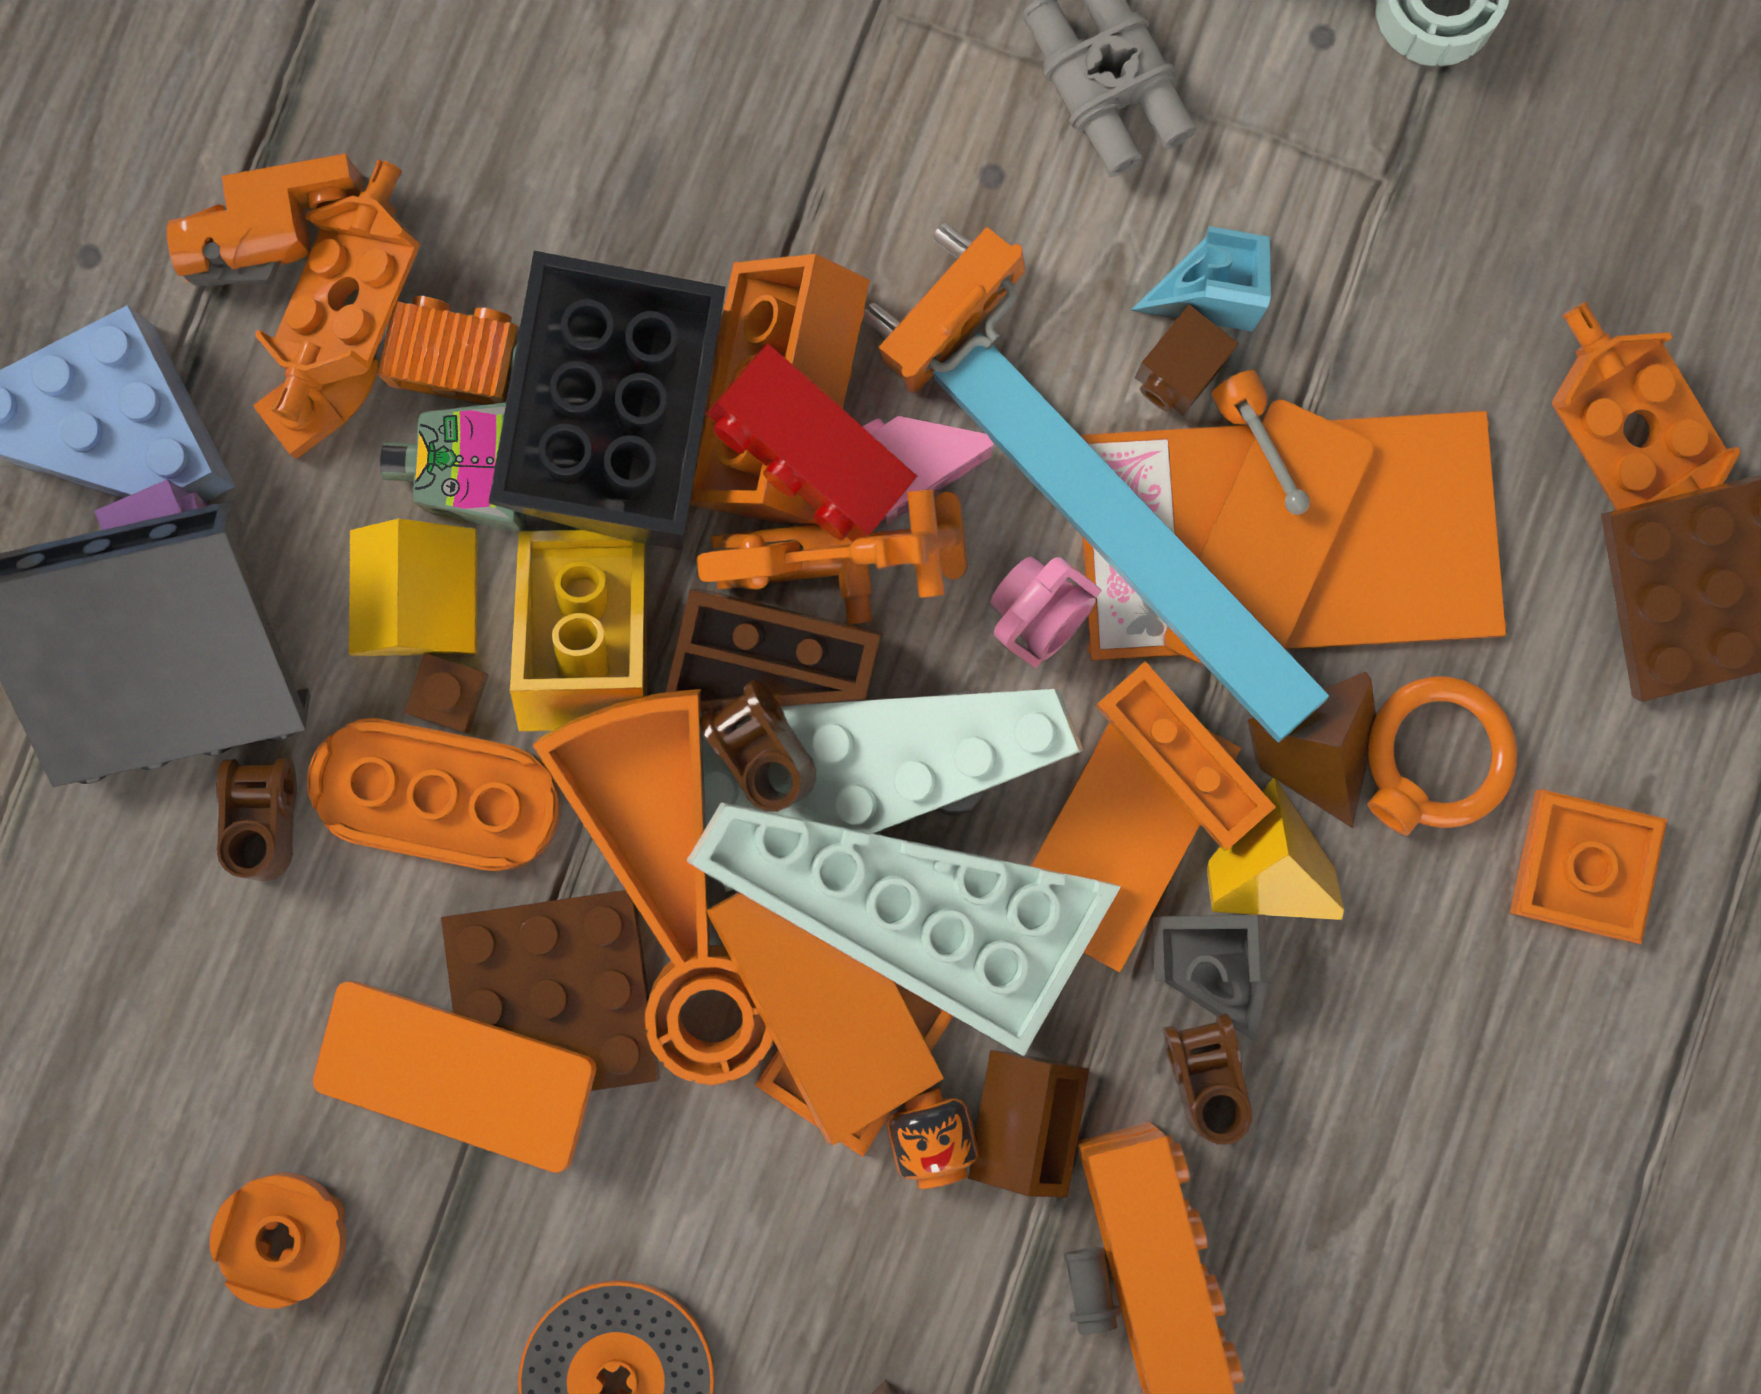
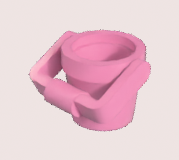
M1029 556L1009 572L991 598L990 603L992 607L1002 616L995 626L994 636L1008 650L1037 669L1043 660H1047L1054 655L1079 629L1093 609L1096 598L1102 590L1061 557H1056L1048 562L1047 565H1044L1034 557ZM1070 577L1072 580L1078 583L1079 586L1074 585L1073 583L1068 581L1067 578ZM1018 636L1027 643V648L1016 641Z

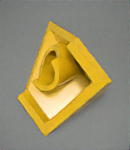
M1272 778L1262 792L1276 807L1231 848L1223 850L1219 847L1208 861L1207 877L1212 912L1342 920L1344 907L1336 869L1279 782Z

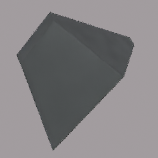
M1228 914L1152 917L1155 981L1166 982L1215 1016L1227 1013L1234 1028L1256 1042L1268 986L1266 915Z

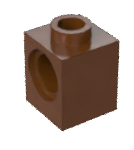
M1188 305L1142 361L1135 379L1143 384L1140 387V391L1152 404L1166 412L1173 408L1184 416L1227 363L1239 343L1191 305Z

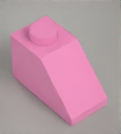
M897 416L885 425L880 418L864 425V429L918 476L883 518L885 523L888 525L909 511L908 491L933 489L935 494L991 458L994 444L989 436L985 433Z

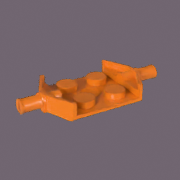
M376 161V166L366 190L361 192L359 197L350 196L307 212L305 218L318 227L320 231L275 337H271L261 330L256 331L255 336L276 362L286 370L284 373L286 380L275 406L272 408V412L285 419L298 422L299 415L311 388L321 390L324 384L361 375L369 370L421 245L394 216L396 209L389 204L402 170L388 161ZM359 289V294L354 304L343 307L347 297Z
M1587 301L1564 313L1562 317L1568 323L1581 348L1575 351L1577 359L1554 396L1552 406L1615 510L1724 484L1741 454V450L1739 447L1726 449L1664 346L1663 342L1673 338L1671 333L1611 337L1609 332H1604L1588 306L1589 303ZM1631 413L1642 415L1649 426L1648 439L1640 448L1630 444L1624 435V423Z

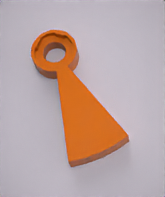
M701 689L657 693L609 705L571 720L539 737L532 745L671 959L663 967L653 984L645 1012V1025L651 1050L659 1061L664 1062V1066L675 1076L690 1082L694 1080L698 1084L716 1085L727 1083L728 1080L734 1081L747 1075L758 1065L759 1060L764 1058L771 1047L773 1038L724 946L710 945V920L706 912L709 909L708 874L687 861L706 829L703 738L700 727V717L702 715ZM714 989L727 993L737 1002L742 1011L743 1021L733 1036L720 1042L709 1043L695 1038L686 1030L681 1021L680 1009L691 995L702 990Z

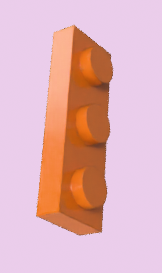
M1146 661L1095 705L1223 850L1231 848L1276 807Z

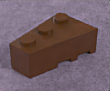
M702 588L690 589L666 692L701 689V712L722 710L744 695L745 685L752 680L762 683L772 693L779 705L783 706L866 699L870 691L884 632Z

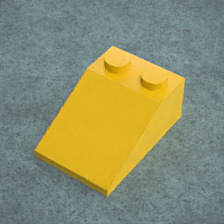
M587 530L519 531L510 693L519 732L553 731L577 717L609 705L648 696L646 544L616 539Z

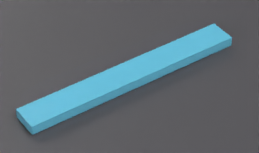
M979 332V333L975 336V337H977V336H983V337H985L981 332ZM993 345L990 349L984 346H976L952 371H933L934 380L989 436L999 449L1278 743L1328 699L1329 695ZM953 354V355H952L949 359H947L944 363L950 361L955 354Z

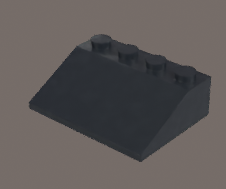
M534 251L488 500L489 504L616 539L682 550L726 287Z

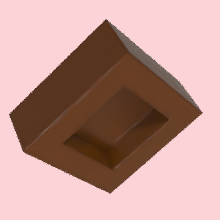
M424 653L404 713L469 734L489 674Z

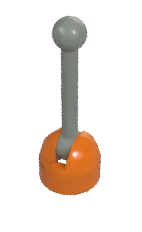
M1247 370L1226 379L1211 393L1217 408L1226 420L1234 424L1249 425L1286 494L1284 501L1286 509L1294 515L1305 513L1310 506V497L1305 491L1297 489L1260 420V416L1264 413L1267 404V394L1256 370Z

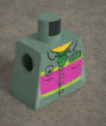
M506 403L424 412L418 418L416 444L383 443L380 455L382 479L413 482V502L424 511L511 532L525 530L526 514L491 505L488 502Z

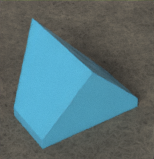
M1209 226L1206 238L1131 310L1178 318L1185 308L1191 305L1217 326L1253 332L1266 312L1271 298L1270 237Z

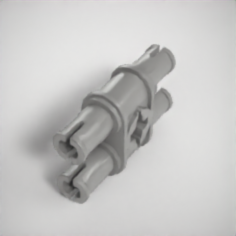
M1035 0L1025 8L1022 17L1046 59L1043 63V74L1046 80L1053 81L1070 112L1069 122L1072 128H1076L1078 132H1086L1110 177L1118 176L1130 170L1140 162L1142 157L1140 150L1137 148L1118 113L1120 109L1129 104H1140L1164 150L1182 144L1195 134L1197 127L1173 86L1176 80L1175 68L1172 64H1166L1147 29L1149 21L1146 16H1142L1139 12L1133 13L1126 0H1083L1100 34L1087 40H1078L1057 0ZM1104 66L1107 72L1099 74V67ZM1119 70L1121 72L1120 76L1115 79L1112 72Z

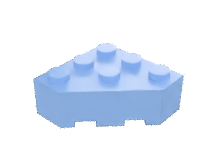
M128 305L0 370V458L14 465L37 472L40 471L124 498L167 479L191 493L196 492L205 501H209L235 487L154 325Z

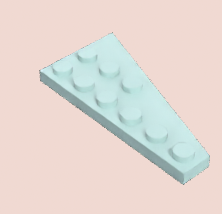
M1060 689L780 706L789 726L815 764L816 782L812 791L804 799L778 812H765L876 834L1084 750ZM749 716L744 721L739 723L736 726L737 729L745 723H747L748 721H750L751 716ZM702 732L706 827L721 802L764 811L755 807L748 800L745 792L726 763L715 753ZM771 762L768 769L770 784L781 793H789L792 787V776L789 770L781 763ZM723 883L726 892L735 890Z
M722 802L687 859L691 865L1022 1056L1025 1055L1121 888V886L1110 882Z

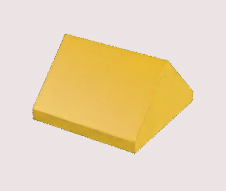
M400 518L350 530L349 655L477 654L478 530L475 528Z

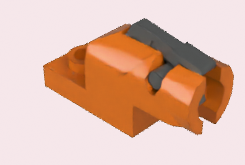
M346 153L222 175L227 210H225L224 205L218 204L186 217L168 220L167 242L173 268L179 277L184 276L186 282H190L195 286L271 283L279 265L296 262L308 256L311 252L305 209L310 208L314 210L350 196L359 197L360 193L364 192L362 175Z

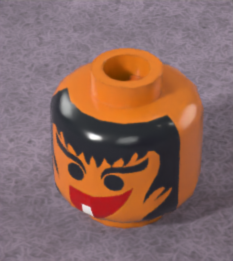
M939 1087L926 1089L904 1103L905 1109L897 1111L889 1117L887 1132L899 1175L905 1179L916 1180L918 1189L944 1186L968 1177L966 1167L970 1166L977 1159L979 1149L969 1109L964 1101L956 1098L943 1099Z

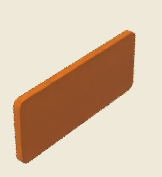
M1279 399L1270 404L1261 422L1297 489L1303 490L1309 495L1310 506L1305 513L1300 515L1291 514L1286 509L1284 503L1286 494L1258 441L1254 437L1200 554L1199 560L1285 649L1373 455L1374 445L1369 438L1286 400ZM1167 626L1163 635V644L1166 649L1206 667Z
M347 981L341 983L335 992L313 1076V1086L317 1092L553 1173H559L568 1169L572 1164L596 1074V1064L589 1056L358 981Z

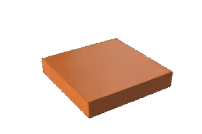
M1544 789L1535 790L1509 914L1633 944H1642L1668 819Z

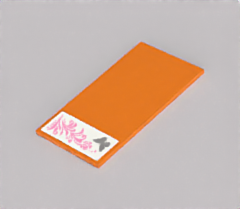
M1487 411L1330 420L1369 438L1374 445V452L1285 646V650L1506 636L1507 623L1504 617ZM1249 425L1080 435L1198 559L1255 437ZM1082 536L1085 576L1102 590L1096 598L1093 609L1087 616L1089 632L1087 651L1090 654V661L1180 656L1166 649L1163 644V635L1167 625Z

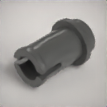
M1105 1247L1085 1248L1064 1253L1075 1312L1070 1313L1069 1316L1071 1322H1077L1079 1334H1095L1118 1328L1116 1316L1121 1314V1307L1113 1305L1105 1260Z

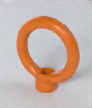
M1426 677L1399 688L1384 702L1371 726L1368 739V759L1372 776L1379 790L1369 800L1367 806L1383 824L1405 836H1408L1418 823L1438 828H1454L1471 824L1488 815L1508 793L1517 768L1518 749L1516 736L1503 708L1490 694L1480 687L1453 677ZM1445 701L1464 707L1481 722L1488 735L1491 746V764L1488 774L1482 785L1473 794L1455 802L1431 801L1420 787L1407 778L1402 777L1398 771L1394 757V741L1397 730L1403 719L1411 711L1426 703Z

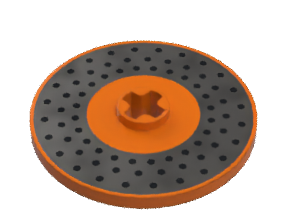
M610 1280L597 1282L581 1287L560 1299L537 1323L527 1340L521 1356L518 1374V1394H608L603 1389L607 1377L601 1370L605 1368L613 1373L620 1366L627 1368L630 1372L626 1384L632 1391L627 1393L625 1390L619 1389L614 1394H714L715 1376L712 1353L696 1319L680 1302L669 1294L653 1286L635 1281Z

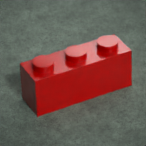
M769 343L752 358L706 413L716 422L713 431L727 446L741 454L748 450L767 467L763 474L775 488L789 497H794L798 494L816 510L813 518L817 524L828 534L841 541L847 537L853 542L856 539L869 536L918 477Z

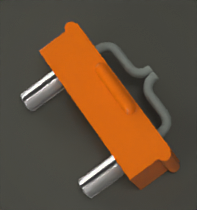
M943 223L940 225L941 229L935 231L933 239L956 257L957 260L901 323L876 303H871L868 305L869 309L864 310L862 321L885 338L884 342L879 346L884 364L904 379L909 392L915 393L920 391L934 375L933 371H952L973 348L984 346L990 349L999 339L1000 335L994 329L995 324L1016 299L1014 284L1025 273V262L1021 245L1013 244L1011 246L988 227L971 242L951 225ZM1007 293L1006 298L986 321L985 331L988 338L983 336L971 338L950 361L944 363Z

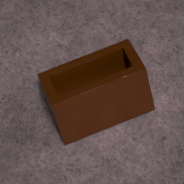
M990 1050L975 1134L979 1155L970 1165L968 1179L1029 1197H1068L1090 1068L1035 1056H1022L1017 1053Z

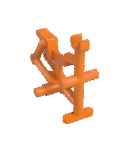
M933 489L908 491L911 528L872 532L869 536L856 539L853 542L847 537L843 541L834 538L818 524L712 535V548L736 549L700 554L697 557L698 576L704 582L716 581L717 589H761L767 583L839 576L841 598H844L847 624L871 622L869 595L872 594L869 564H876V568L908 563L915 564L918 596L920 598L945 595L942 573L945 577L954 580L966 574L968 560L961 500L952 491L940 493L935 501ZM786 540H796V541H792V542H782V543H775V544H768V545L765 544V543H768V542H777V541H786ZM799 543L802 545L804 550H800Z

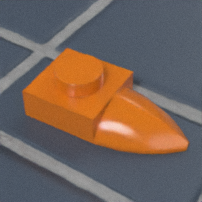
M373 358L369 370L364 374L324 384L321 390L311 388L299 415L298 422L285 419L272 412L284 382L255 403L253 407L292 457L298 459L345 424L360 409L372 390L380 363L376 358Z

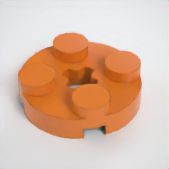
M278 1172L248 1182L224 1201L215 1216L211 1228L210 1252L213 1262L218 1261L221 1273L227 1279L224 1284L240 1300L253 1306L269 1309L283 1308L314 1295L333 1278L344 1257L347 1231L344 1224L345 1210L343 1204L337 1197L329 1194L320 1183L301 1174ZM280 1223H283L289 1227V1235L294 1237V1248H287L281 1253L280 1257H276L271 1254L272 1243L263 1239L265 1229L274 1230Z

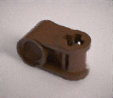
M752 680L745 685V694L717 713L709 710L701 715L700 727L708 743L726 763L745 792L748 800L755 807L764 811L778 812L804 799L812 791L816 782V767L811 756L789 726L785 714L775 697L762 683ZM749 716H751L750 721H748L747 723H745L744 725H742L740 728L737 729L736 726H737L739 723H741V722L744 721L746 718H748ZM771 762L781 763L789 770L792 776V787L789 793H781L770 784L768 769Z
M279 758L274 765H240L236 759H224L219 765L216 781V796L219 807L218 844L216 850L218 861L224 870L233 876L265 882L278 878L285 873L291 864L293 855V810L296 802L297 778L293 761L290 758ZM251 786H266L264 788H249ZM261 834L266 841V855L260 864L251 868L245 861V846L251 838Z
M1227 1013L1217 1015L1214 1023L1180 1031L1174 1025L1164 1027V1041L1170 1067L1179 1087L1186 1120L1190 1128L1199 1137L1218 1145L1232 1144L1241 1140L1250 1128L1252 1108L1242 1073L1240 1048L1229 1015ZM1215 1044L1213 1049L1190 1054L1191 1049ZM1225 1095L1233 1106L1234 1115L1232 1121L1226 1128L1220 1131H1211L1203 1121V1107L1211 1097Z

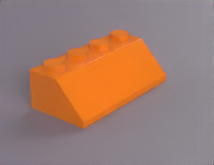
M818 254L733 263L719 326L690 505L776 523L817 524L813 518L816 510L798 494L794 497H789L775 488L763 474L767 467L748 450L741 454L727 446L713 431L716 422L706 413L752 358L768 343L843 409L848 383L851 378L852 363L860 325L864 317V306L870 283L869 279Z

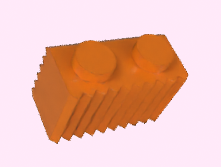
M415 296L412 304L396 302L389 320L377 374L389 387L482 405L506 403L510 384L513 348L517 345L520 329L518 325L511 323L512 317L510 315L489 308H476L474 315L469 316L462 313H453L450 311L451 305L425 296Z

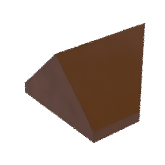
M1366 671L1324 688L1323 690L1329 695L1328 699L1279 743L1255 718L1248 720L1254 757L1259 768L1351 828H1353L1368 763L1369 734L1376 717L1372 679Z

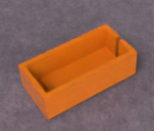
M1151 1122L1078 1140V1151L1102 1242L1105 1247L1119 1306L1121 1307V1314L1142 1393L1236 1394L1233 1385L1244 1382L1243 1372L1233 1342H1227L1222 1327L1218 1328L1215 1318L1226 1315V1310L1215 1275H1209L1205 1263H1200L1197 1251L1208 1248V1243L1197 1208L1191 1209L1188 1199H1183L1180 1184L1190 1182V1176L1180 1143H1174L1170 1134L1165 1135Z

